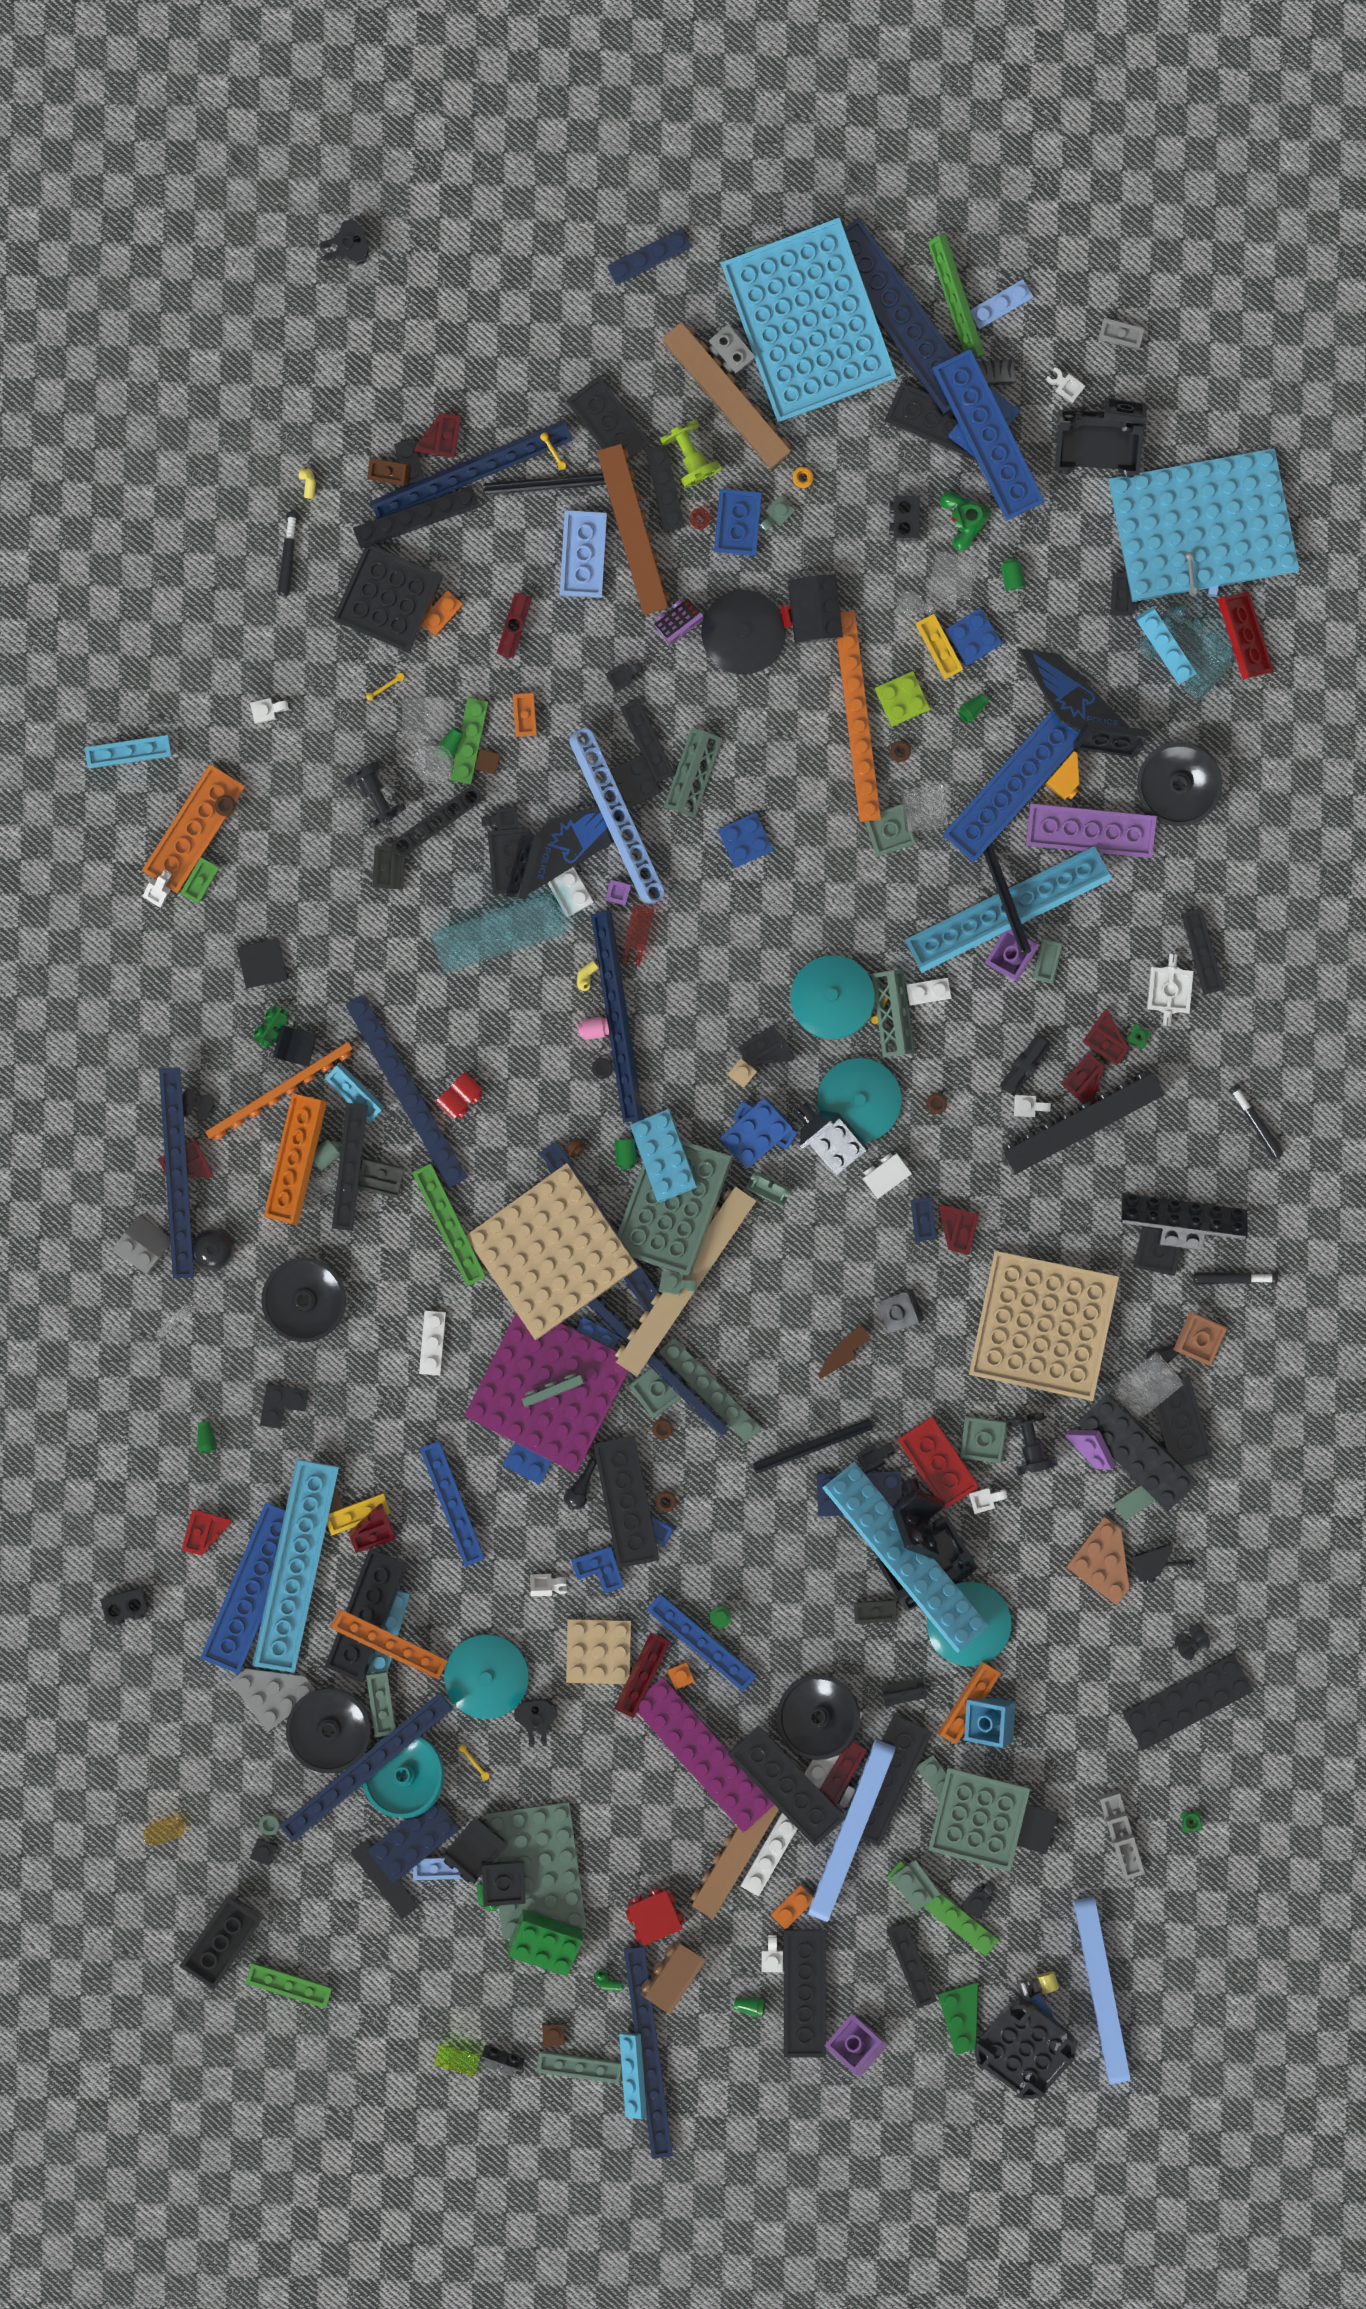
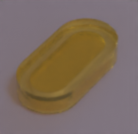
M171 1817L147 1826L143 1832V1838L147 1844L156 1846L181 1837L185 1831V1824L180 1818Z

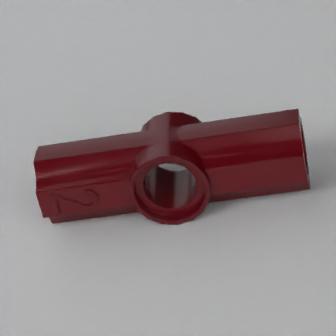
M514 593L496 654L514 659L521 634L524 630L532 597L521 593ZM513 620L520 623V628L516 631L508 628L509 623Z

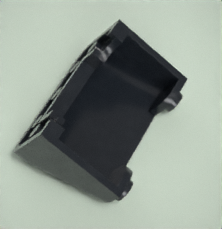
M1058 411L1055 471L1061 474H1070L1076 467L1118 469V472L1123 477L1132 478L1134 475L1140 476L1144 425L1104 419L1102 411Z
M948 1516L938 1518L932 1523L931 1531L933 1538L937 1542L939 1555L934 1559L953 1583L956 1584L977 1570V1565ZM879 1557L876 1558V1563L903 1608L909 1611L918 1607L917 1603Z

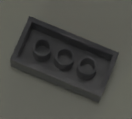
M228 1893L179 1967L214 1990L264 1916L231 1893Z

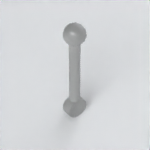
M1187 552L1185 557L1188 559L1191 585L1189 594L1195 596L1198 590L1195 588L1192 563L1194 554Z

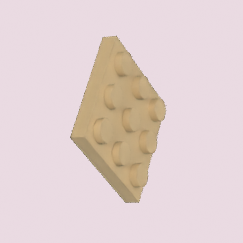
M568 1619L566 1683L626 1684L630 1676L631 1620Z

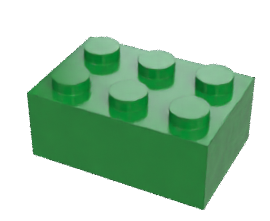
M523 1909L508 1944V1957L568 1976L583 1941L582 1929Z

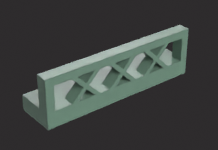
M691 728L664 808L695 818L722 738L703 730ZM710 738L714 740L712 748L710 750H707L706 745ZM705 759V768L703 770H700L699 765L701 761ZM698 779V788L694 790L692 785ZM691 799L692 805L690 811H687L684 808L687 800Z
M904 970L872 974L883 1057L915 1053ZM887 976L888 986L885 990L880 987L879 977ZM885 997L891 1002L888 1011L883 1008L882 1004ZM888 1017L894 1024L891 1032L885 1026ZM891 1038L896 1042L897 1051L889 1052L888 1043Z

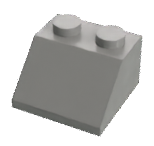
M139 1215L112 1250L143 1273L149 1274L170 1246V1237Z

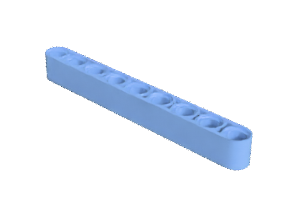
M586 728L580 729L570 736L571 748L640 899L645 904L658 902L664 896L662 884L593 733ZM579 734L584 737V744L580 743L578 739ZM588 754L592 755L594 759L593 764L588 761ZM597 773L602 776V783L597 781ZM605 793L610 794L611 802L605 799ZM614 812L620 815V821L614 819ZM623 831L628 833V841L623 838ZM632 850L637 853V860L632 858ZM641 870L645 871L646 879L640 876ZM649 889L655 892L654 899L649 896Z
M877 1739L875 1740L845 1815L846 1818L843 1820L810 1904L808 1915L828 1922L894 1755L895 1746Z
M1095 1897L1073 1900L1109 2085L1130 2081Z

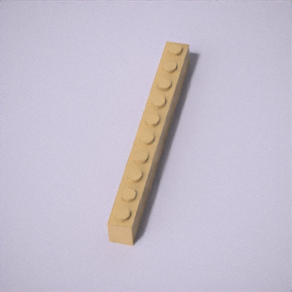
M736 1186L733 1190H727L722 1198L725 1201L721 1208L716 1206L714 1210L713 1220L709 1224L691 1277L683 1275V1280L696 1281L697 1287L756 1202L755 1199ZM681 1289L680 1295L668 1293L660 1295L657 1293L651 1302L654 1305L651 1311L644 1312L639 1320L642 1324L638 1330L633 1328L627 1337L630 1340L626 1347L622 1345L615 1356L618 1357L616 1363L637 1377L694 1292Z

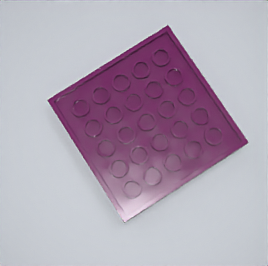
M516 1313L464 1416L577 1474L629 1371L616 1363L618 1359L615 1356L617 1351L562 1323L538 1340H535ZM576 1373L577 1376H583L585 1384L529 1407H524L522 1399L526 1398L525 1393L535 1389L538 1392L546 1389L545 1385L557 1381V1384L565 1381L564 1377Z

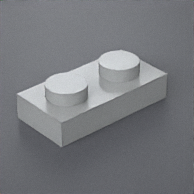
M1104 318L1098 340L1139 350L1145 328Z

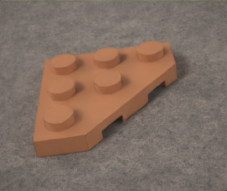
M1103 1516L1066 1567L1115 1605H1118L1129 1590L1122 1531Z

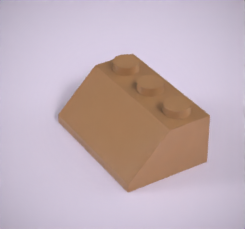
M676 1941L668 1946L665 1951L666 1956L662 1962L656 1964L653 1969L654 1974L650 1980L647 1979L641 1987L642 1992L640 1993L641 1996L669 2014L672 2013L706 1961Z

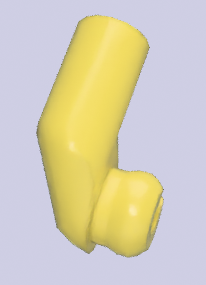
M301 468L299 470V478L305 479L304 498L314 499L316 482L313 471L310 468Z
M593 960L577 973V986L582 991L590 989V975L599 969Z

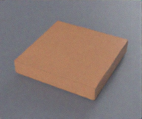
M1190 1311L1173 1350L1211 1366L1227 1331V1327Z

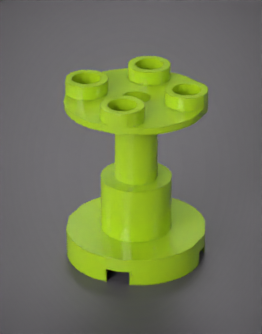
M697 419L687 423L685 428H682L681 425L675 427L670 431V434L660 438L662 445L677 440L686 458L682 461L689 474L684 476L681 482L686 488L703 482V479L708 476L712 477L722 470L718 461L707 463L702 451H696L688 435L700 426Z

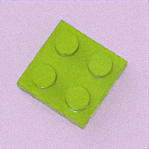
M913 671L874 688L891 727L930 710Z

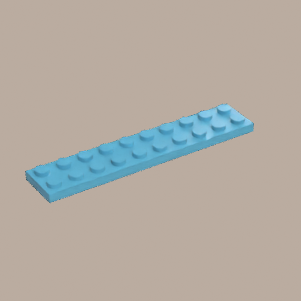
M1093 846L1010 887L1009 891L1021 923H1024L1111 880L1112 877L1097 849ZM996 894L905 939L921 973L1010 930L1011 926L999 894Z
M296 1459L253 1659V1665L256 1667L295 1673L337 1479L338 1466Z
M855 1461L823 1487L827 1495L957 1653L989 1627L935 1559L905 1549L892 1512L894 1509Z

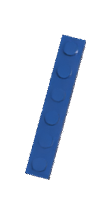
M440 1441L420 1448L464 1566L466 1567L484 1560L485 1557Z
M659 1594L646 1609L742 1692L757 1676L662 1594Z

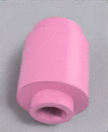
M601 1016L582 1019V1024H578L580 1037L584 1036V1040L603 1038L604 1035L609 1034L607 1018H601Z

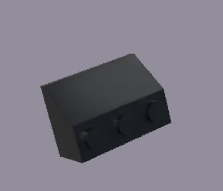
M836 574L815 575L788 580L794 643L834 641L842 638L843 632Z

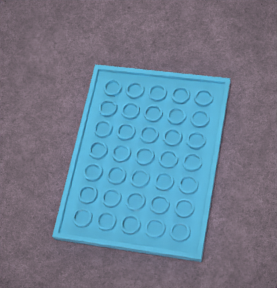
M840 217L721 262L778 423L897 379Z
M1275 448L1142 472L1140 476L1134 475L1132 478L1120 476L1108 479L1132 602L1189 592L1191 585L1188 559L1185 557L1187 552L1194 554L1192 563L1194 583L1197 590L1299 572Z

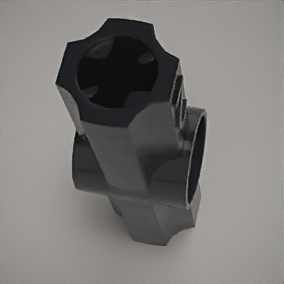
M1036 1034L1025 1051L1021 1052L1011 1066L1012 1069L999 1086L1007 1093L1015 1096L1026 1079H1029L1039 1065L1038 1062L1046 1054L1051 1044Z

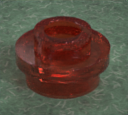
M697 508L690 514V524L695 529H705L710 524V514L703 508ZM697 516H703L704 521L698 523L696 521Z

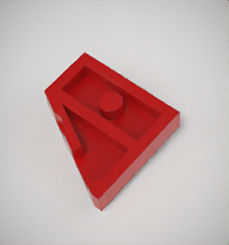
M192 1509L181 1550L202 1556L232 1523V1519Z

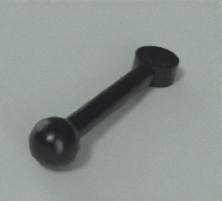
M1192 1560L1187 1562H1166L1165 1566H1187L1192 1568L1194 1562Z

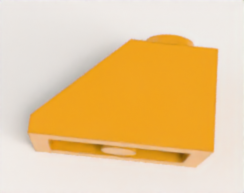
M1075 751L1045 784L1063 801L1067 797L1071 800L1079 791L1076 788L1079 785L1078 755Z

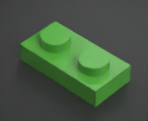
M200 857L180 894L200 904L220 868Z

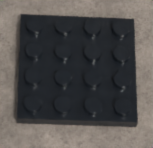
M373 545L365 547L332 620L409 654L444 576Z

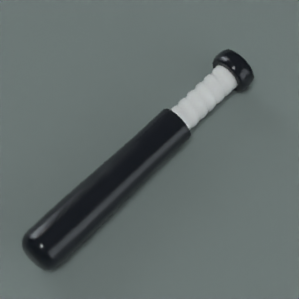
M295 512L286 513L288 526L286 538H284L277 594L282 597L290 595L295 546L294 531L296 519L299 518V514Z
M1236 1084L1228 1090L1229 1093L1235 1096L1243 1108V1113L1273 1159L1279 1158L1283 1155L1282 1148L1259 1117L1254 1107L1249 1105V1102L1245 1099L1240 1090L1241 1086Z
M1195 1272L1193 1274V1283L1196 1285L1251 1284V1282H1271V1284L1275 1285L1278 1282L1277 1272H1272L1271 1274Z

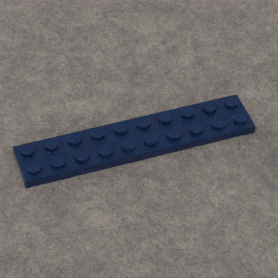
M858 217L845 226L844 231L874 315L942 413L946 414L951 410V407L932 368L956 355Z

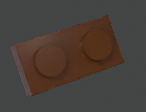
M370 458L367 479L408 486L410 464Z

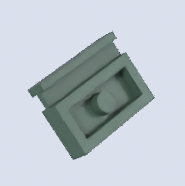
M916 1859L890 1876L915 1912L940 1895V1892Z

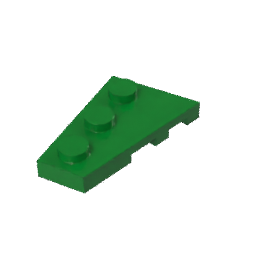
M978 1981L937 1993L955 2055L975 2050Z

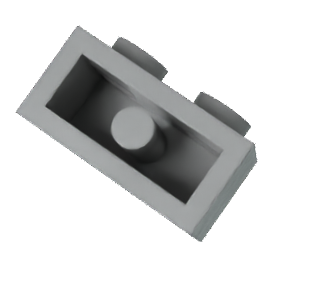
M729 325L725 326L709 340V351L716 358L718 356L724 362L722 364L723 368L727 373H733L737 376L755 361L753 353Z

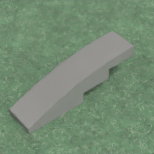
M1119 1790L1098 1796L1124 1879L1127 1880L1145 1874Z

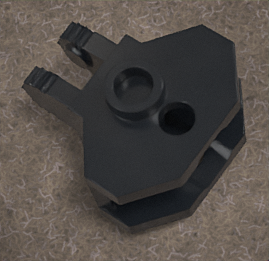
M351 219L342 222L337 235H334V238L319 244L321 249L337 245L338 251L325 254L323 256L324 261L341 257V260L346 258L356 266L365 264L370 251L362 226Z
M546 1698L524 1700L514 1711L515 1721L526 1727L529 1747H534L535 1744L533 1731H541L542 1746H547L546 1730H548V1725L558 1715L557 1706ZM537 1706L539 1710L533 1711L532 1707Z

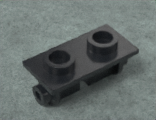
M923 1677L882 1685L885 1706L927 1698Z
M485 2045L479 2063L483 2064L482 2067L495 2071L498 2065H501V2073L512 2077H519L525 2059L516 2054H510L496 2047Z

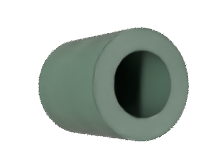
M327 1139L316 1148L313 1162L321 1171L340 1156V1145L334 1139L332 1141Z

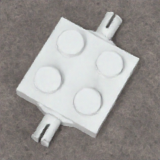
M1169 954L1167 967L1150 968L1147 1009L1158 1010L1164 1013L1162 1026H1171L1172 1014L1190 1013L1193 971L1178 968V955L1174 954V958L1173 954Z

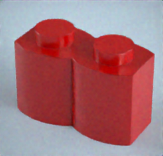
M465 1071L441 1095L436 1103L451 1118L455 1119L458 1117L461 1119L468 1112L466 1107L471 1101L475 1104L483 1096L481 1093L483 1088Z

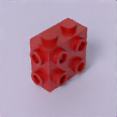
M660 1886L649 1891V1895L644 1897L637 1895L631 1898L630 1903L627 1904L626 1916L629 1922H634L636 1929L633 1932L637 1941H642L643 1946L683 1929L682 1923L685 1921L681 1911L676 1912L673 1905L677 1903L673 1892H668L666 1887L663 1889Z

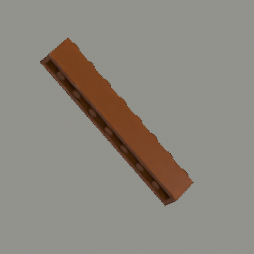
M619 444L598 450V459L643 616L668 609L667 604L671 603L668 592H663L661 584L665 583L662 571H657L655 563H659L656 550L652 551L650 547L653 539L650 530L646 531L644 526L647 518L644 509L640 510L638 502L642 500L639 490H634L632 481L636 479L633 469H628L626 461L630 460L627 448H622V445Z

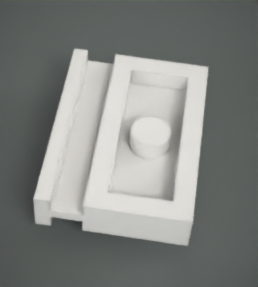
M574 867L548 882L567 918L594 903Z

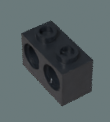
M894 496L893 501L889 503V514H893V523L889 522V535H893V541H919L920 496ZM901 503H907L910 506V511L902 513L898 506ZM907 524L910 532L908 534L900 533L898 530L899 525Z
M143 1586L100 1599L106 1624L112 1622L113 1626L125 1623L124 1619L132 1617L133 1620L144 1618L145 1613L150 1611ZM132 1599L140 1601V1609L135 1610L131 1607L130 1602ZM112 1604L120 1607L119 1615H113L110 1612Z

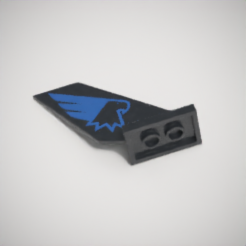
M1018 649L1059 722L1080 732L1074 740V749L1135 757L1148 738V730L1129 727L1060 654Z
M599 807L548 819L536 836L521 835L505 896L526 900L529 893L612 844L614 840ZM614 812V819L620 821V815Z

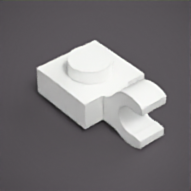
M269 698L250 703L255 724L276 720L275 713L289 710L286 700L273 704L272 699Z
M164 870L157 880L152 878L143 897L161 908L171 890L166 887V884L172 873Z
M1015 1095L1014 1116L1035 1117V1111L1050 1112L1051 1103L1036 1102V1096Z
M988 1487L969 1494L975 1514L994 1509V1502L1007 1499L1005 1489L991 1493Z
M551 1574L530 1575L531 1596H552V1591L559 1594L567 1593L565 1577L552 1579Z
M768 1935V1949H762V1972H783V1950H777V1935Z

